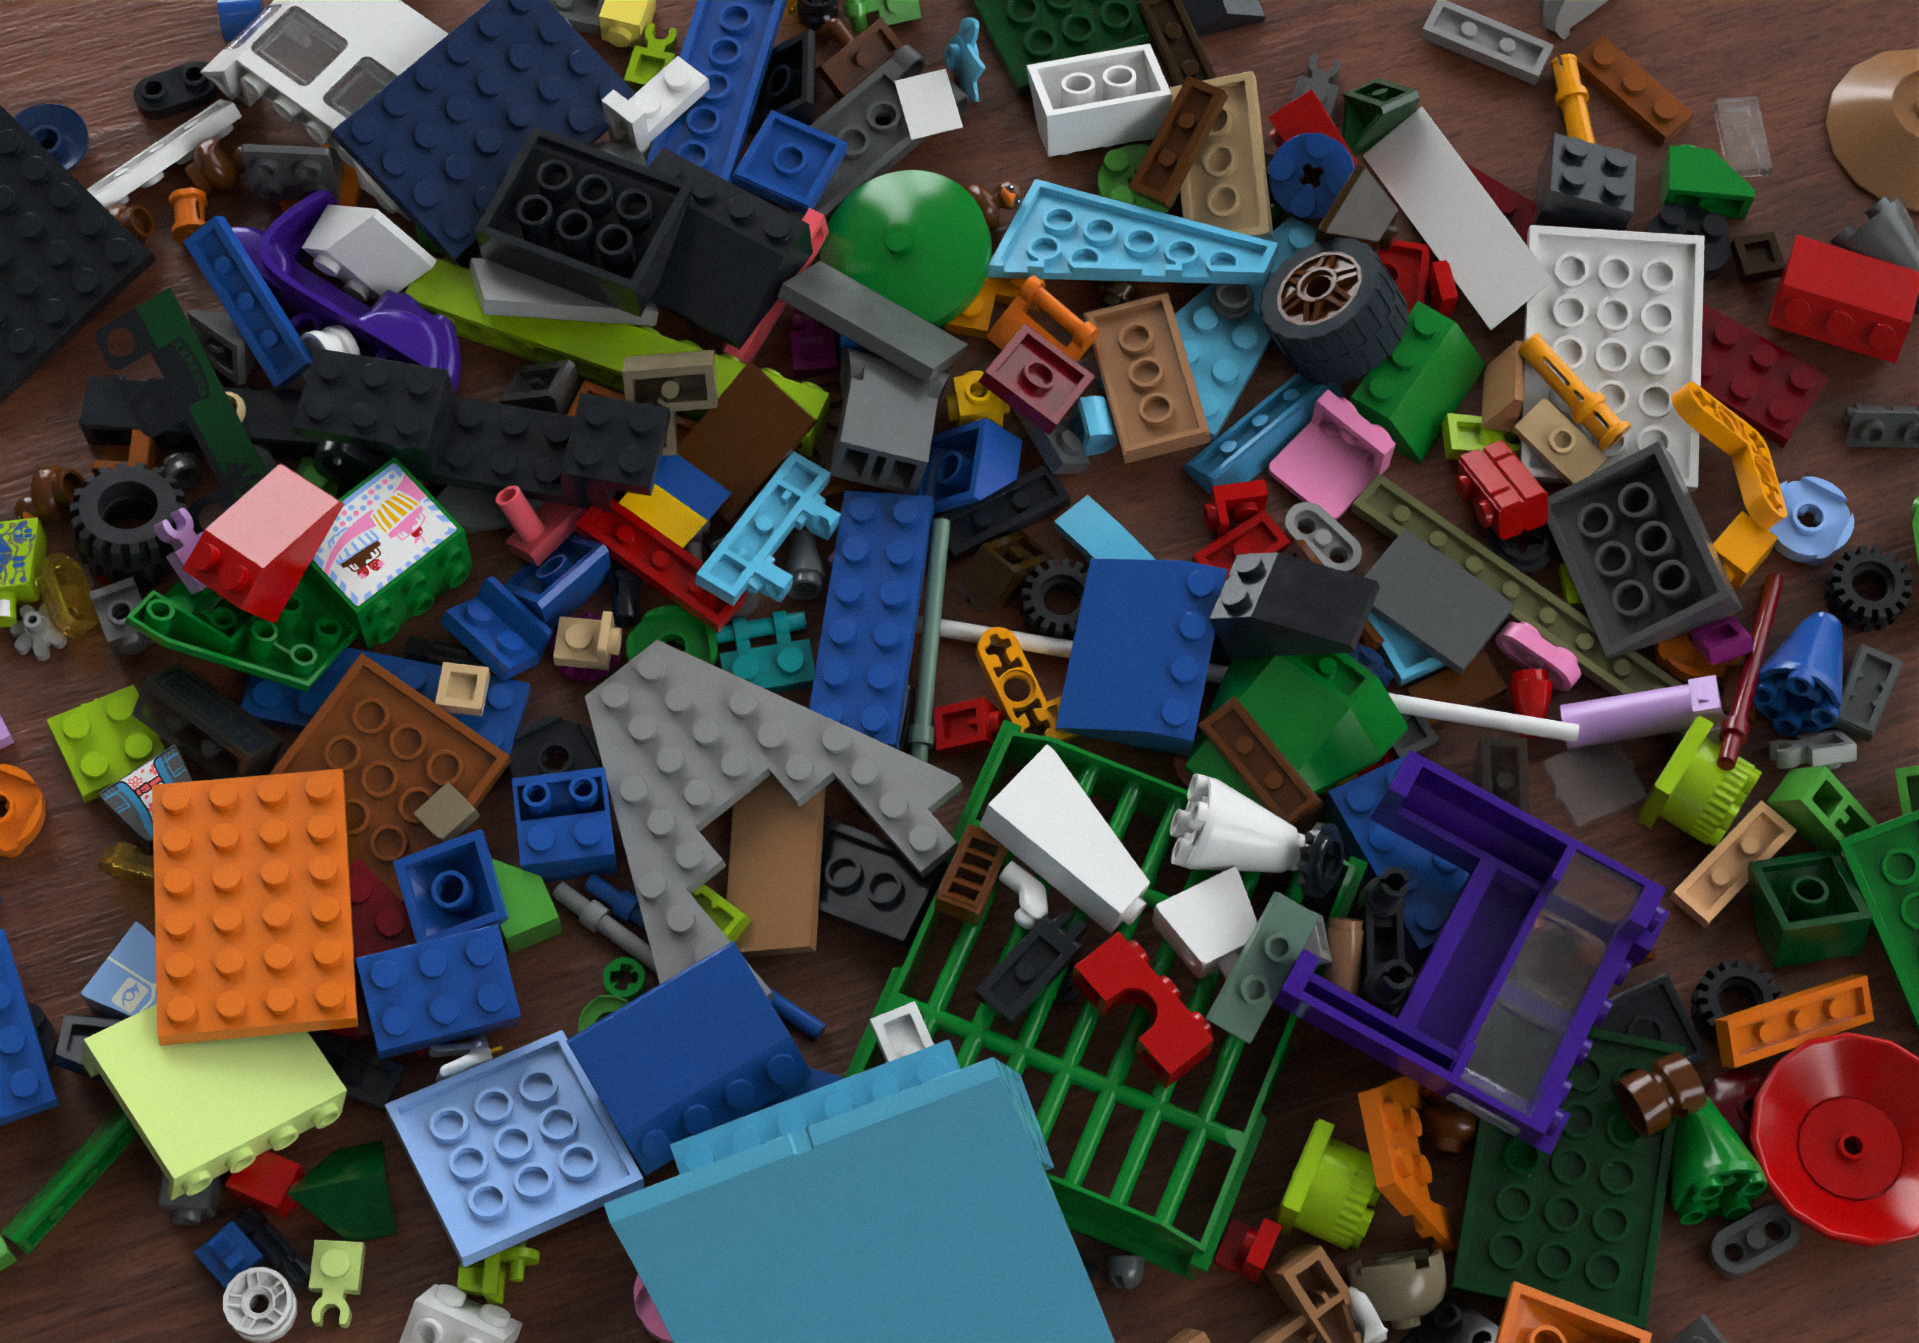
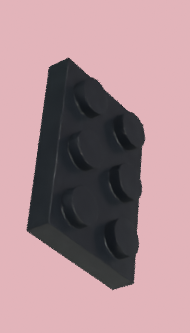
M824 817L818 916L908 949L933 900L947 864L943 861L922 878L891 841Z

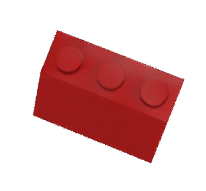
M1796 234L1768 313V324L1896 364L1912 321L1919 293V271Z

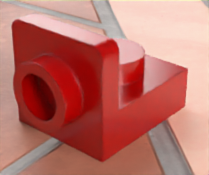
M1265 479L1212 486L1210 501L1208 504L1203 505V515L1206 529L1214 530L1216 540L1229 532V519L1245 522L1261 510H1265L1268 499Z
M984 697L933 708L936 751L943 756L984 747L991 750L1004 719L1006 720L1004 713Z
M1264 1217L1260 1228L1257 1229L1237 1219H1233L1217 1251L1214 1263L1257 1283L1282 1225Z

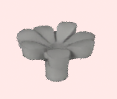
M43 603L39 607V611H36L28 604L20 608L22 621H17L15 625L10 626L11 637L17 638L14 643L15 650L20 655H25L33 649L37 660H47L50 657V645L56 649H62L67 644V638L60 631L70 628V620L64 615H55L57 609L50 603Z

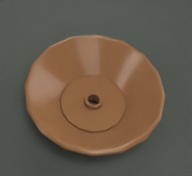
M1919 49L1886 51L1850 69L1832 91L1825 124L1833 156L1854 184L1879 200L1885 195L1890 201L1899 197L1907 210L1919 213Z

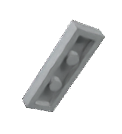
M1437 0L1422 29L1420 37L1535 86L1554 47L1549 42L1447 0Z

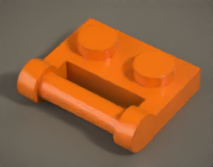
M1036 275L1029 277L1021 286L1017 297L987 333L986 337L1003 350L1020 328L1026 324L1078 362L1096 340L1100 330L1090 321L1084 323L1045 290L1046 284ZM1034 303L1073 335V339L1068 346L1027 313Z

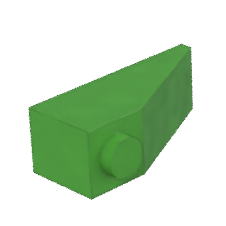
M1826 766L1790 769L1767 801L1776 813L1797 830L1795 834L1819 851L1836 849L1841 859L1842 856L1836 845L1839 839L1879 825Z

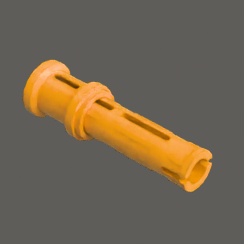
M1539 333L1532 335L1517 350L1518 354L1526 359L1544 381L1572 410V421L1576 425L1582 424L1599 442L1597 447L1602 452L1611 448L1630 430L1632 425L1627 420L1621 421L1605 404L1606 397L1597 391L1592 393L1570 367L1547 345ZM1544 361H1546L1569 386H1566ZM1575 395H1578L1583 401L1581 402Z

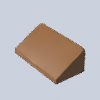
M1516 340L1484 369L1481 423L1484 428L1513 432V427L1518 423L1524 400L1525 358L1522 355L1520 356L1517 350L1523 344V341Z

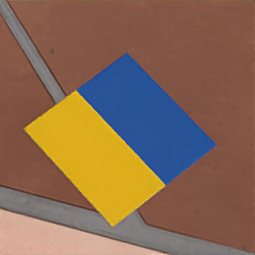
M677 454L661 456L651 496L628 492L619 503L684 548L728 499L732 492Z

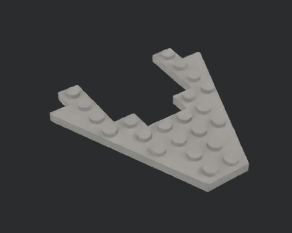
M659 640L653 642L585 696L660 984L730 943L728 938L691 895L701 885L726 867L724 860L700 831L770 775L774 777L799 808L833 780L837 779L922 878L950 857L958 848L954 838L932 815L933 812L963 789L962 782L957 776ZM748 964L769 1001H772L775 998L773 992Z

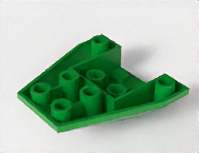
M305 573L275 624L239 609L209 587H205L203 590L191 595L181 579L164 596L152 590L126 617L125 621L126 624L163 647L306 692L358 634L354 626Z
M1347 653L1232 658L1206 716L1208 717L1235 696L1315 794L1379 762L1408 730V725L1380 679ZM1200 730L1184 770L1191 776L1198 773L1218 779L1265 808Z

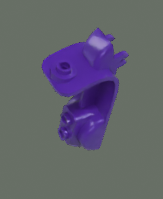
M318 190L308 195L285 211L266 231L254 227H232L233 232L284 313L291 320L290 322L297 333L302 328L310 332L314 330L322 331L325 327L332 325H342L355 338L360 355L448 370L453 392L456 395L462 375V356L456 334L457 329L448 318L441 314L433 316L423 310L419 303L410 295L404 292L397 294L391 290H386L370 308L301 265L302 262L311 256L302 249V246L327 205H338L336 198L329 190Z

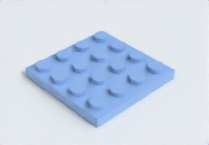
M563 1030L385 1104L386 1115L463 1268L603 1207L604 1203L644 1188V1179L600 1098L566 1042L568 1039Z

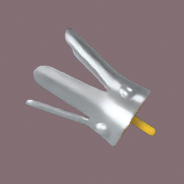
M484 1034L462 1043L430 1046L428 1054L431 1057L464 1055L443 1065L436 1076V1082L492 1060V1053L501 1051L503 1047L498 1046L490 1049Z

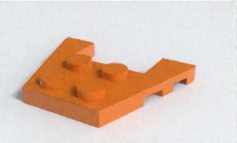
M1400 1074L1395 1078L1384 1081L1382 1084L1357 1093L1377 1189L1403 1217L1413 1215L1415 1229L1422 1238L1430 1236L1434 1238L1435 1243H1432L1434 1251L1442 1249V1253L1447 1254L1456 1251L1457 1248L1449 1208L1430 1199L1427 1184L1432 1182V1171L1427 1158L1420 1153L1417 1137L1422 1135V1124L1418 1114H1421L1422 1110L1427 1107L1425 1096L1421 1093L1423 1086Z

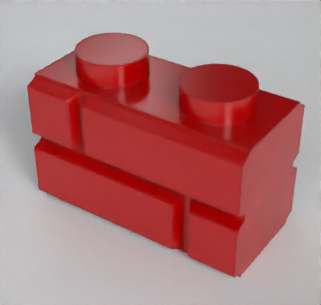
M1501 440L1484 446L1483 451L1476 449L1460 455L1458 459V476L1454 478L1455 488L1463 501L1470 500L1475 506L1477 518L1483 527L1491 526L1499 538L1506 540L1521 534L1524 529L1530 531L1546 524L1548 521V494L1506 442Z

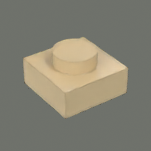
M443 662L435 704L449 713L483 717L490 680L489 667Z

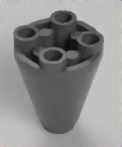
M1885 195L1865 212L1869 218L1868 221L1858 229L1851 223L1830 241L1834 246L1919 271V234L1904 203L1899 197L1890 201ZM1919 293L1914 309L1916 315L1919 314Z

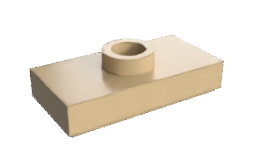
M1546 397L1531 409L1512 429L1569 486L1596 473L1608 460V457Z

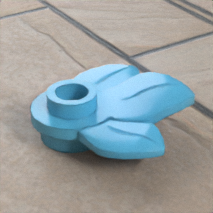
M967 17L962 19L958 34L951 38L949 45H946L944 58L947 68L952 70L954 75L959 78L962 91L970 97L971 102H979L977 80L986 67L979 58L976 44L979 33V21L975 18Z

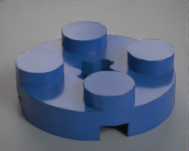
M1323 133L1300 134L1286 141L1269 164L1270 189L1277 203L1285 211L1300 218L1324 219L1355 169V164L1349 151L1339 141ZM1308 165H1311L1314 169L1319 167L1323 169L1324 174L1319 177L1321 185L1316 188L1310 183L1302 184L1301 178L1305 175L1304 168Z

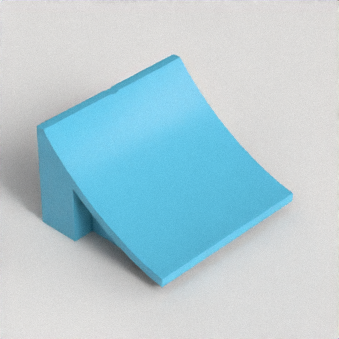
M945 1040L670 1144L680 1175L604 1203L609 1222L644 1283L673 1343H1115L1081 1256L1045 1171L1054 1168L1021 1075L994 1057L960 1069L950 1040Z

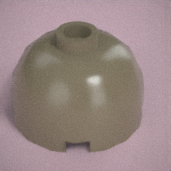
M1428 1248L1374 1255V1266L1365 1268L1362 1266L1361 1259L1347 1264L1350 1286L1366 1294L1380 1320L1391 1321L1392 1329H1407L1421 1325L1420 1316L1435 1310L1443 1299L1446 1289V1270L1442 1249H1436L1430 1256Z

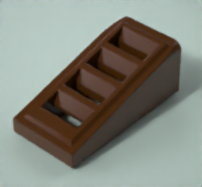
M968 824L936 895L934 910L979 926L1009 850L984 829ZM973 840L998 848L996 855L994 856L972 848ZM969 856L991 864L989 871L965 862L966 857ZM960 871L984 879L983 884L979 885L958 877ZM954 886L977 894L976 900L952 892Z

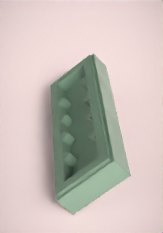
M1274 892L1205 1019L1245 1043L1251 1044L1320 916L1283 894Z

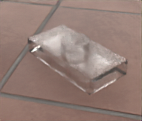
M1758 97L1716 99L1713 110L1724 161L1741 177L1769 176L1773 166Z

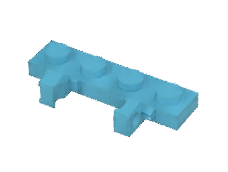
M793 451L696 573L695 584L732 606L735 605L746 589L754 594H757L760 590L762 594L781 603L792 587L793 576L774 565L775 558L772 556L794 527L801 531L805 525L809 532L826 540H829L838 528L841 514L826 506V499L820 495L829 483L831 473Z

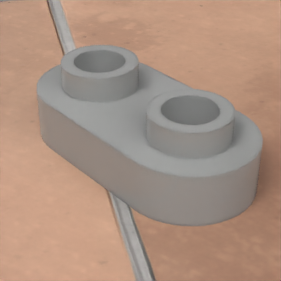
M1311 502L1298 503L1288 511L1283 531L1291 541V544L1295 540L1304 539L1324 566L1352 574L1356 572L1362 556L1361 546L1357 539L1321 506ZM1300 526H1308L1313 532L1304 534L1298 528ZM1339 555L1345 562L1340 564L1334 563L1330 557Z

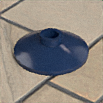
M41 103L27 107L13 117L44 148L54 146L47 151L68 172L74 169L84 158L89 145V133L81 116L71 108L55 103Z

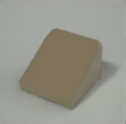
M449 782L413 813L441 843L457 838L480 817L477 810Z

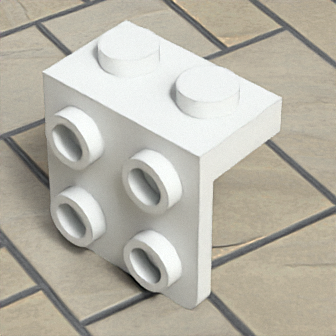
M434 1284L414 1301L399 1343H514L518 1338L523 1323L510 1318V1313L502 1307L492 1304L482 1305L466 1298L465 1292L455 1286Z

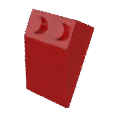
M280 463L204 530L182 570L239 609L275 624L343 508L344 503Z

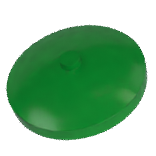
M904 170L887 173L864 183L841 202L827 224L829 233L820 248V261L938 328L954 320L971 305L985 283L989 272L988 264L992 257V241L989 227L974 198L953 180L922 170Z

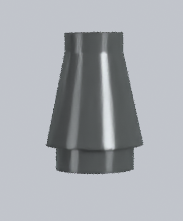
M808 531L795 532L789 538L790 547L784 571L793 576L792 587L788 595L796 600H812L821 595L827 578L816 545V536Z

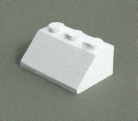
M1150 43L1027 65L1038 132L1048 157L1068 155L1073 152L1100 147H1111L1139 140H1151L1155 138L1172 106L1171 91Z

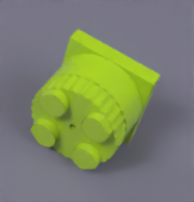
M1702 716L1696 717L1636 816L1638 818L1637 821L1651 829L1659 816L1707 845L1709 843L1716 847L1762 772L1754 768L1755 765L1739 756L1734 769L1726 771L1717 766V759L1721 746L1707 738L1714 723Z
M1319 1119L1313 1125L1274 1222L1282 1225L1279 1234L1289 1237L1294 1227L1348 1250L1349 1247L1358 1250L1375 1212L1366 1206L1369 1204L1375 1207L1380 1194H1382L1377 1189L1371 1156L1365 1151L1330 1137L1335 1125Z

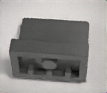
M242 144L241 157L253 198H260L269 202L302 200L318 190H329L337 202H340L345 162L334 148Z

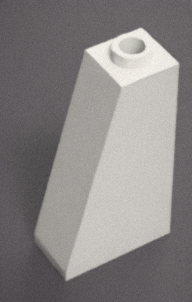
M1046 745L988 804L980 827L1111 934L1122 921L1127 925H1131L1147 905L1142 900V897L1150 882L1057 753L1050 746Z

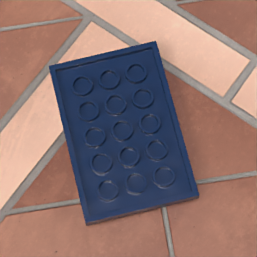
M489 0L334 128L331 136L453 264L478 242L475 229L534 126L591 146L608 131L610 126L606 122L601 100L613 89L627 100L636 93L548 0Z

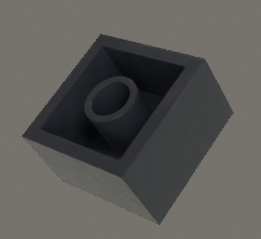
M1555 133L1538 169L1534 225L1625 231L1634 213L1637 155Z

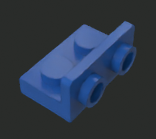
M493 576L484 579L476 597L446 610L440 623L503 682L538 665L553 636L552 630Z

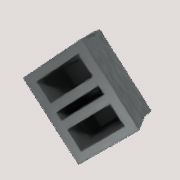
M844 348L839 373L840 393L843 402L829 468L830 476L908 495H915L929 461L937 404L951 373L943 371L931 381L924 382L878 355Z

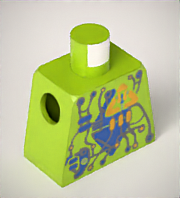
M38 517L0 522V628L10 627L17 623L16 605L34 604L40 598L48 541Z

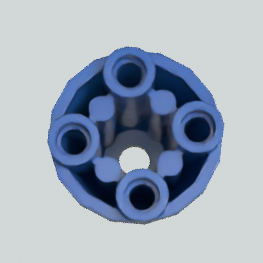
M1826 612L1810 614L1760 669L1753 703L1757 710L1772 722L1773 729L1782 735L1795 736L1798 732H1818L1834 726L1842 710L1844 634L1841 622L1832 614Z

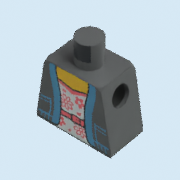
M173 745L98 794L110 815L154 857L152 785L191 782L192 779L178 749Z

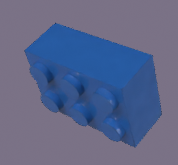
M498 924L355 959V971L377 1060L515 1027L519 1024L521 1014Z

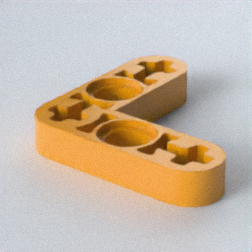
M1688 382L1673 393L1671 401L1679 416L1731 457L1744 505L1755 523L1764 530H1769L1787 517V509L1771 454L1759 432L1694 382Z
M1002 627L989 628L985 631L976 645L975 653L1006 720L1020 725L1021 732L1025 733L1030 726L1026 714L1024 713L1017 718L1014 712L1024 711L1033 703H1036L1038 708L1033 709L1030 715L1037 726L1043 724L1046 726L1047 730L1042 736L1053 737L1063 742L1079 736L1055 730L1062 695L1048 702L1046 701L1014 634ZM991 639H995L998 645L1006 643L1008 646L1003 654L1007 667L1011 666L1014 662L1018 665L1016 668L1008 669L1000 677H997L995 672L1000 671L1002 668L999 657L996 654L988 655L986 653L991 644ZM1013 678L1024 681L1029 689L1028 697L1019 702L1010 700L1004 692L1006 681Z

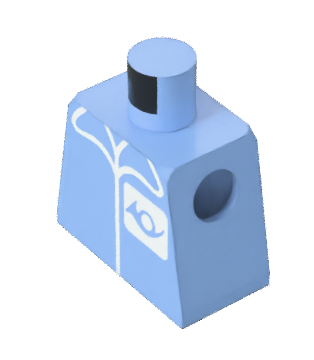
M135 921L80 993L92 1011L105 1017L118 1018L123 1021L157 1004L155 937L140 923Z

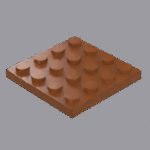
M361 653L269 775L343 768L349 866L359 858L405 905L393 861L441 844L413 813L447 782L476 809L510 764L512 758Z

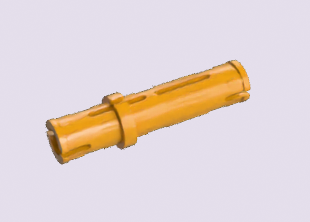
M1574 54L1561 55L1563 65H1560L1559 59L1555 57L1550 62L1558 91L1555 94V102L1562 109L1567 135L1571 138L1575 137L1596 144L1586 103L1590 97L1588 89L1581 82L1577 57Z

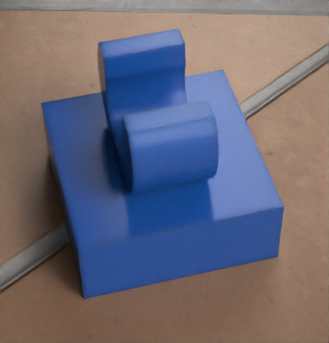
M233 1220L194 1252L196 1257L225 1290L228 1283L238 1273L249 1268L258 1267L266 1260L263 1254Z

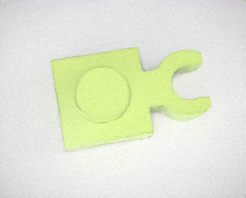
M314 1240L309 1289L314 1293H322V1297L315 1302L312 1308V1320L316 1327H322L324 1313L331 1308L340 1310L339 1324L341 1328L349 1327L352 1313L345 1299L346 1294L360 1295L366 1250L364 1242Z

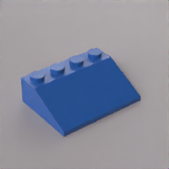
M1090 559L1055 730L1189 757L1193 747L1215 635V629L1209 618L1225 584L1227 569L1183 560Z
M734 941L566 1040L645 1176L674 1159L670 1144L744 1117L813 1075Z

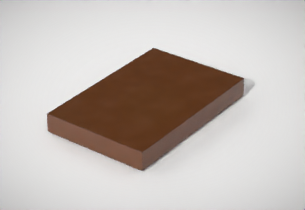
M748 362L718 398L717 408L709 409L679 444L677 454L732 492L717 512L728 522H734L816 425L818 420L753 362Z

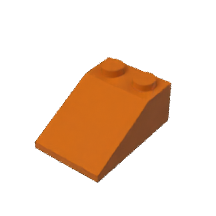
M1514 1281L1510 1286L1495 1343H1650L1652 1333Z

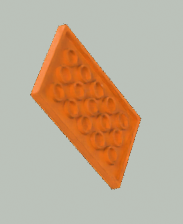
M343 768L152 785L157 1034L160 1046L358 1027Z

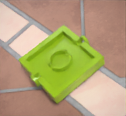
M134 684L101 698H95L91 702L83 703L79 707L47 719L49 729L84 803L100 797L99 792L165 751Z

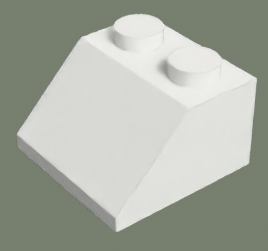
M327 205L302 246V249L314 258L313 264L316 268L327 275L339 278L345 283L343 289L350 296L366 302L367 299L378 300L386 290L398 293L432 269L437 261L378 209Z

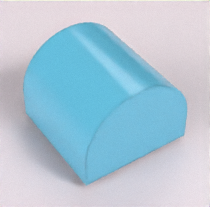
M1101 396L1080 397L1070 421L1074 434L1082 443V450L1086 456L1109 451L1117 444L1118 439L1106 398Z

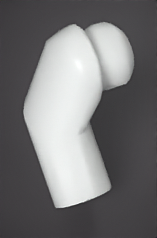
M1011 861L1000 874L999 880L1019 895L1021 907L1014 914L1016 922L1023 928L1032 930L1048 914L1046 889L1040 881L1016 862Z

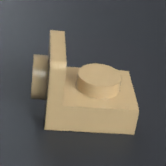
M603 611L602 620L560 616L553 656L554 664L609 671L611 654L619 655L622 640V628L615 627L613 612Z

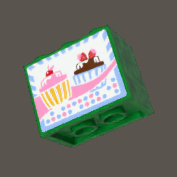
M396 457L392 458L338 499L344 503V506L304 573L358 631L356 638L368 651L378 643L383 644L391 640L403 623L412 616H420L427 612L434 604L435 598L448 588L454 589L460 586L469 577L470 571L474 569L465 530Z

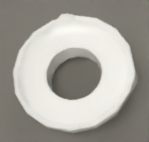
M1350 1286L1348 1290L1352 1303L1349 1306L1356 1331L1360 1332L1362 1339L1364 1338L1363 1343H1381L1387 1340L1388 1329L1383 1326L1379 1315L1366 1294Z

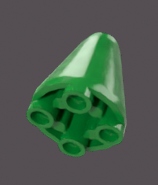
M1706 1095L1707 1105L1705 1108L1683 1119H1676L1669 1168V1187L1673 1208L1678 1215L1680 1223L1684 1225L1696 1224L1704 1219L1723 1216L1728 1221L1743 1218L1752 1210L1750 1203L1768 1186L1761 1166L1708 1095Z

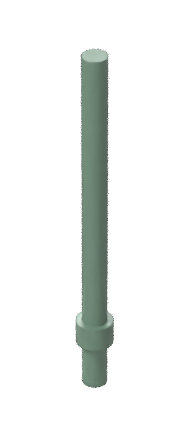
M935 518L932 521L913 724L908 726L906 743L907 746L911 747L910 755L928 763L929 749L934 747L935 728L931 726L950 532V520L944 518Z

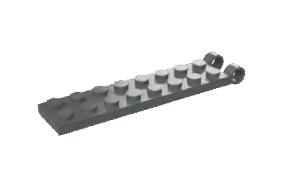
M909 44L899 48L887 62L809 125L848 143V152L814 208L815 211L825 215L826 223L849 194L864 183L884 175L929 137L911 140L895 85L897 80L919 75L925 66L926 59ZM950 83L961 117L969 106L970 97L954 83ZM879 117H887L891 120V123L881 126L877 125L875 121ZM741 188L759 197L760 199L776 206L777 208L795 216L800 220H802L805 216L776 202H773L760 195H757L744 188ZM680 318L695 333L700 330L699 327Z

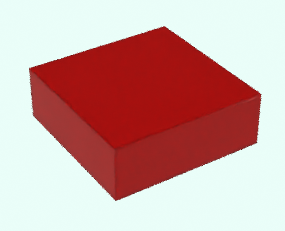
M1447 260L1432 262L1426 286L1432 309L1451 318L1458 294L1450 264L1447 263Z

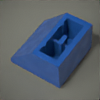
M605 767L512 778L521 869L541 876L544 882L591 877L593 874L600 876L618 873Z

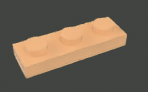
M1761 800L1673 891L1669 898L1705 929L1749 883L1747 870L1749 862L1772 859L1793 837L1797 830Z

